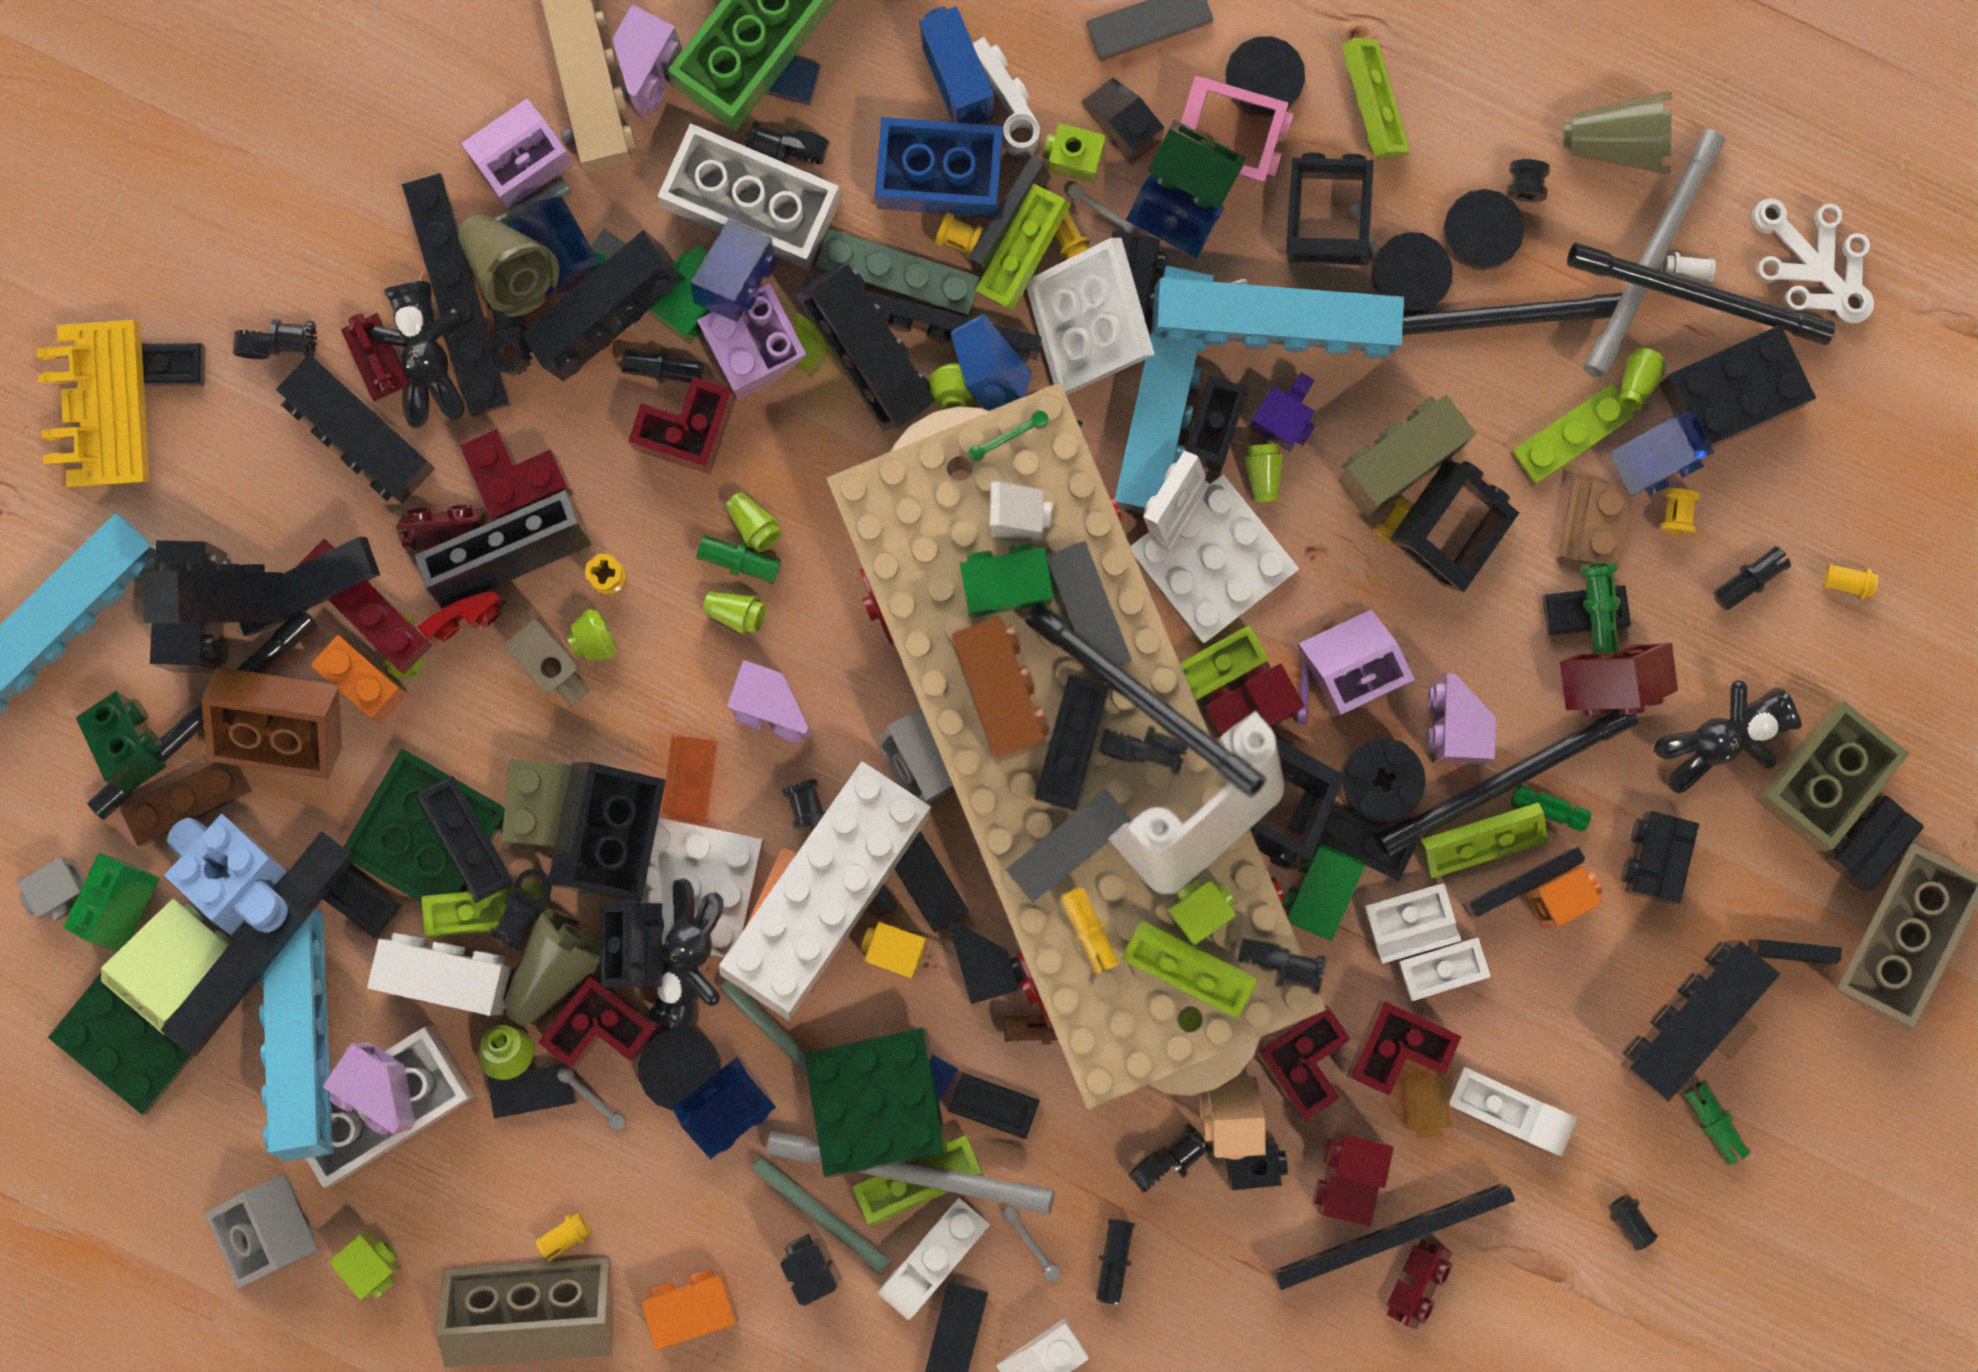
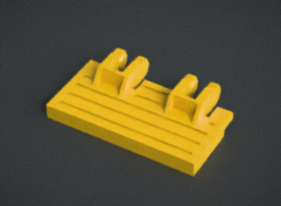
M133 319L56 325L57 342H75V346L36 349L37 359L51 361L69 358L70 371L38 374V383L46 385L77 383L78 388L60 389L62 423H80V427L41 430L42 440L61 441L62 439H74L75 453H48L43 455V464L66 465L82 463L83 469L65 470L66 487L150 483L140 321Z

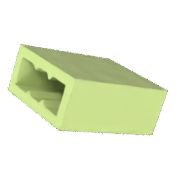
M172 899L101 967V982L163 1035L164 1033L161 1031L163 1026L231 943V940L222 932L216 930L213 933L202 923V916L192 906L188 904L182 906L175 899Z

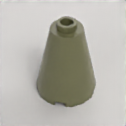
M1672 91L1660 92L1572 114V122L1564 123V147H1571L1572 155L1660 174H1670V165L1662 166V156H1671L1672 109H1663V100H1672Z
M475 214L466 219L461 225L458 232L459 243L487 303L494 310L503 312L506 316L516 317L530 313L546 301L543 295L547 292L550 285L555 289L560 270L556 256L548 247L486 214Z
M548 908L537 918L538 920L534 925L503 1002L507 1008V1016L521 1026H526L527 1024L537 1025L579 989L590 976H594L601 970L600 937L592 930L586 936L576 928L579 921L561 911Z

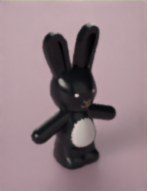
M413 281L386 288L384 292L393 309L394 323L397 329L374 326L369 331V337L374 342L404 347L401 367L408 380L406 420L408 425L414 428H421L426 423L429 417V386H432L442 413L449 419H459L464 413V403L447 374V354L435 340L460 323L463 318L462 312L458 308H452L434 321L431 284L426 281Z
M1736 680L1731 684L1730 719H1710L1701 724L1696 731L1663 736L1655 743L1654 752L1660 758L1674 759L1696 751V754L1679 766L1669 779V788L1680 794L1693 786L1713 766L1724 765L1734 760L1741 753L1742 749L1748 752L1764 768H1773L1777 763V758L1761 741L1770 740L1778 733L1790 729H1799L1802 727V722L1791 696L1784 689L1774 687L1758 700L1747 705V685L1742 680Z
M681 878L673 883L674 925L664 943L667 958H662L664 962L662 987H657L658 997L656 1003L649 1010L651 1019L672 1029H684L697 1023L699 1017V996L709 1006H715L720 1001L719 992L702 975L699 967L706 962L711 954L713 945L711 932L723 912V898L716 892L705 895L700 902L694 920V889L689 880Z

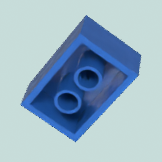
M881 117L875 186L877 209L940 214L950 212L954 215L993 217L998 207L1003 126Z

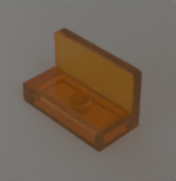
M672 733L662 816L707 823L717 741L684 737L681 734Z

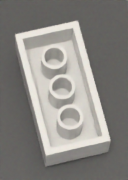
M691 123L657 196L664 210L810 271L842 199L838 185Z
M434 1026L421 1028L385 1051L404 1064L415 1119V1124L411 1130L397 1134L388 1132L384 1136L364 1123L367 1116L353 1108L351 1112H348L331 1102L333 1154L306 1158L323 1188L339 1183L476 1097Z

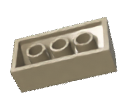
M1911 843L1836 990L1869 1013L1907 1032L1915 1029L1978 905V874Z
M609 1257L444 1269L436 1338L444 1367L612 1355L614 1316Z

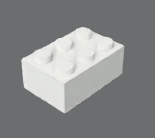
M393 933L391 940H378L367 989L489 1016L504 1015L506 1006L503 1001L511 984L515 966L504 964L506 956L484 951H474L473 957L464 955L466 947L443 942H433L432 948L424 946L425 938L402 933Z

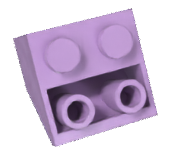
M632 4L612 40L630 99L638 117L645 120L650 110L655 112L661 105L665 96L663 87L669 78L667 70L683 49L675 26Z
M525 99L461 143L507 209L573 165L566 149L528 99Z
M770 283L697 320L737 400L774 383L807 357Z
M1372 609L1297 644L1332 718L1415 680L1398 643Z
M743 660L727 704V708L735 715L734 720L738 721L737 723L758 731L761 730L762 725L772 727L776 737L795 744H799L801 738L811 741L813 735L811 727L783 673Z
M1445 674L1435 681L1434 688L1429 687L1427 708L1428 712H1434V726L1427 730L1426 751L1427 753H1433L1432 763L1482 765L1495 759L1496 717L1456 674Z
M371 1042L351 1043L322 1086L332 1093L329 1100L345 1111L351 1112L353 1108L367 1116L364 1123L384 1136L388 1132L397 1134L411 1130L415 1124L404 1064Z

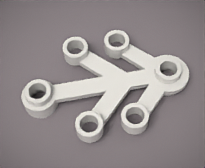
M1769 198L1761 201L1751 213L1753 227L1760 233H1775L1803 264L1782 263L1778 258L1768 256L1757 264L1755 269L1757 278L1764 283H1772L1775 280L1821 282L1831 293L1810 294L1805 287L1794 286L1783 297V305L1789 311L1796 313L1804 309L1834 311L1838 319L1848 324H1857L1867 319L1874 307L1871 292L1862 285L1863 256L1870 248L1868 238L1861 233H1854L1843 242L1842 252L1847 257L1844 281L1834 271L1835 229L1842 220V212L1837 205L1825 204L1815 213L1814 221L1818 227L1816 251L1786 219V208L1779 200ZM1766 208H1772L1777 212L1776 220H1770L1766 217ZM1824 211L1833 214V223H1827L1823 220L1822 213ZM1850 241L1860 243L1862 247L1861 253H1855L1851 250ZM1764 264L1774 266V276H1768L1764 273ZM1792 293L1801 295L1803 298L1801 306L1792 303ZM1850 296L1856 297L1859 300V309H1853L1849 306L1848 298Z

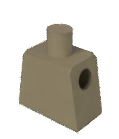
M538 617L530 621L503 645L547 695L556 689L572 707L590 691L574 673L581 666ZM547 658H554L561 666L558 675L551 676L543 667Z

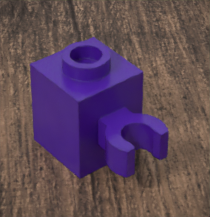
M1301 372L1288 394L1272 386L1253 417L1249 428L1273 443L1279 444L1280 447L1288 452L1292 450L1295 443L1304 446L1315 428V425L1309 422L1315 411L1304 405L1302 401L1315 380Z

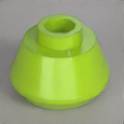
M959 363L943 365L930 375L928 379L930 393L935 399L938 409L974 407L977 399L967 389Z
M587 609L570 626L573 634L566 636L576 658L584 656L587 662L612 660L618 649L611 631L599 610Z
M507 1025L495 1026L484 1034L478 1048V1062L482 1070L488 1076L500 1080L511 1079L523 1073L530 1065L534 1055V1046L529 1035L520 1028Z

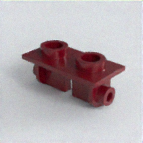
M375 313L364 318L363 314H356L348 319L350 325L342 328L341 332L373 402L408 387V380L402 371L400 360L393 345L374 342L369 337V331L372 327H384L379 314Z
M471 504L452 505L444 512L432 513L431 508L427 507L408 510L406 512L407 515H403L396 525L397 529H407V531L401 532L402 547H410L411 551L427 550L441 544L440 533H446L447 541L479 528L483 524L476 525V522H479L484 510L483 508L472 509Z
M1421 1239L1418 1246H1413L1402 1270L1416 1278L1413 1285L1398 1279L1386 1304L1389 1307L1387 1316L1402 1322L1405 1315L1407 1318L1403 1325L1417 1329L1420 1323L1425 1324L1434 1308V1301L1431 1298L1437 1285L1442 1286L1446 1282L1452 1268V1263L1448 1262L1452 1253L1439 1248L1435 1255L1433 1253L1436 1246Z

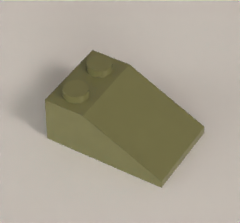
M510 759L502 842L555 848L571 765Z

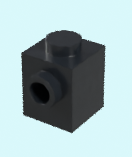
M1274 1141L1265 1142V1155L1245 1156L1236 1160L1226 1158L1228 1183L1232 1191L1282 1186L1281 1176L1288 1175L1286 1151H1278V1143Z

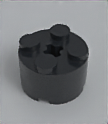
M1387 738L1368 741L1353 750L1346 757L1340 768V773L1344 774L1338 790L1341 801L1348 811L1366 821L1382 824L1397 820L1410 813L1423 798L1426 783L1424 767L1417 754L1404 742ZM1377 771L1382 776H1388L1390 779V783L1386 785V792H1384L1381 786L1374 787L1372 784V780L1378 776Z

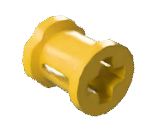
M947 212L937 233L935 244L938 246L947 245L961 251L970 260L969 255L986 227L983 225L978 227L972 226L956 219L954 214Z
M1678 488L1664 490L1663 497L1667 499L1665 520L1660 524L1659 531L1681 536L1696 535L1697 527L1693 525L1696 502L1701 500V493Z
M1399 496L1393 501L1395 507L1382 524H1377L1373 531L1383 541L1401 550L1389 539L1414 504Z
M598 554L587 562L585 577L599 593L614 595L624 587L626 571L613 556ZM606 566H609L615 575L614 577H607L606 584H603L597 573L604 572Z

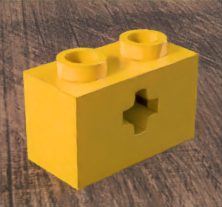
M878 922L876 930L868 927L860 951L867 953L864 962L909 978H915L928 939Z

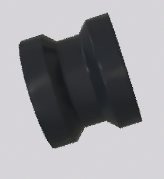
M1532 159L1512 161L1509 166L1512 183L1507 187V196L1513 200L1524 202L1546 200L1548 189L1544 184L1545 178L1550 174V165L1546 162Z

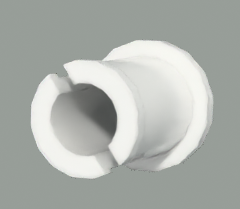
M1673 252L1671 256L1665 255L1661 265V271L1707 284H1712L1716 270V263L1713 258L1680 257L1679 252Z

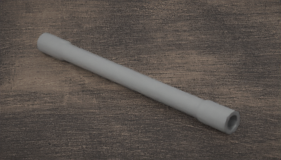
M1705 129L1702 132L1688 160V166L1638 264L1658 270L1705 175L1711 170L1725 142L1724 136L1719 132L1711 129ZM1632 283L1627 284L1604 332L1598 337L1583 366L1588 374L1596 378H1606L1621 348V342L1648 288Z
M771 1132L767 1144V1155L798 1162L808 1161L822 1164L818 1142L788 1133ZM910 1161L860 1171V1173L1006 1203L1015 1208L1048 1215L1051 1213L1055 1190L1020 1182L1010 1183Z

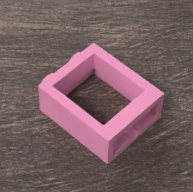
M1195 75L1181 121L1182 124L1195 131L1197 130L1208 91L1275 111L1258 169L1243 165L1239 176L1263 183L1267 175L1275 177L1282 154L1274 151L1278 136L1287 137L1293 118L1292 113L1286 112L1288 102Z

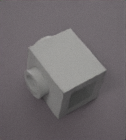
M59 857L17 882L23 892L19 894V898L30 915L35 914L37 918H53L54 921H58L69 916L85 879L73 858Z

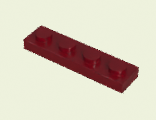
M324 538L297 566L335 547ZM369 581L329 599L340 613L402 674H405L433 646Z

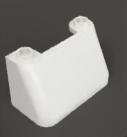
M1256 711L1231 727L1217 740L1227 750L1239 755L1266 776L1263 788L1254 797L1249 798L1222 777L1228 785L1184 824L1167 809L1160 807L1150 808L1141 813L1130 824H1123L1108 838L1146 883L1157 893L1165 895L1174 894L1186 887L1282 798L1284 782L1275 735Z

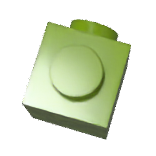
M1059 123L1056 135L1048 134L1043 151V158L1049 159L1048 172L1094 184L1105 146L1106 135Z
M1195 879L1176 893L1181 901L1166 911L1189 944L1194 946L1236 916L1231 907L1237 902L1222 882L1215 886L1210 879L1202 885L1198 879Z
M369 1231L357 1236L328 1262L360 1300L372 1294L376 1299L381 1297L396 1283L392 1276L401 1269L395 1262L398 1259V1255L394 1249L382 1239L378 1242Z

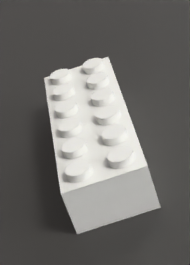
M861 761L720 963V975L790 1021L928 820L931 806Z

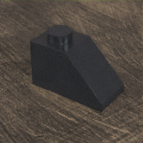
M1115 78L1110 79L1081 103L1130 165L1158 145L1163 139L1165 127L1139 95Z
M958 922L948 924L971 1004L1019 991L1017 982L1023 981L1024 976L1018 956L1010 958L1008 950Z

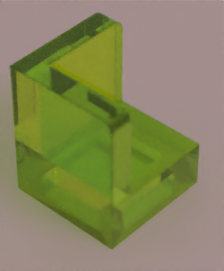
M797 314L793 320L795 325L794 331L807 357L794 367L814 378L831 350L814 323Z

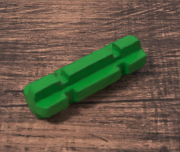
M1518 785L1511 797L1512 806L1522 808L1539 803L1546 819L1559 824L1568 823V827L1577 831H1585L1591 821L1592 813L1590 810L1579 806L1573 808L1571 803L1542 792L1536 794L1534 789L1524 785Z

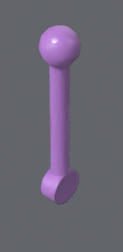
M1304 657L1302 660L1300 698L1305 707L1298 713V724L1307 725L1310 670Z

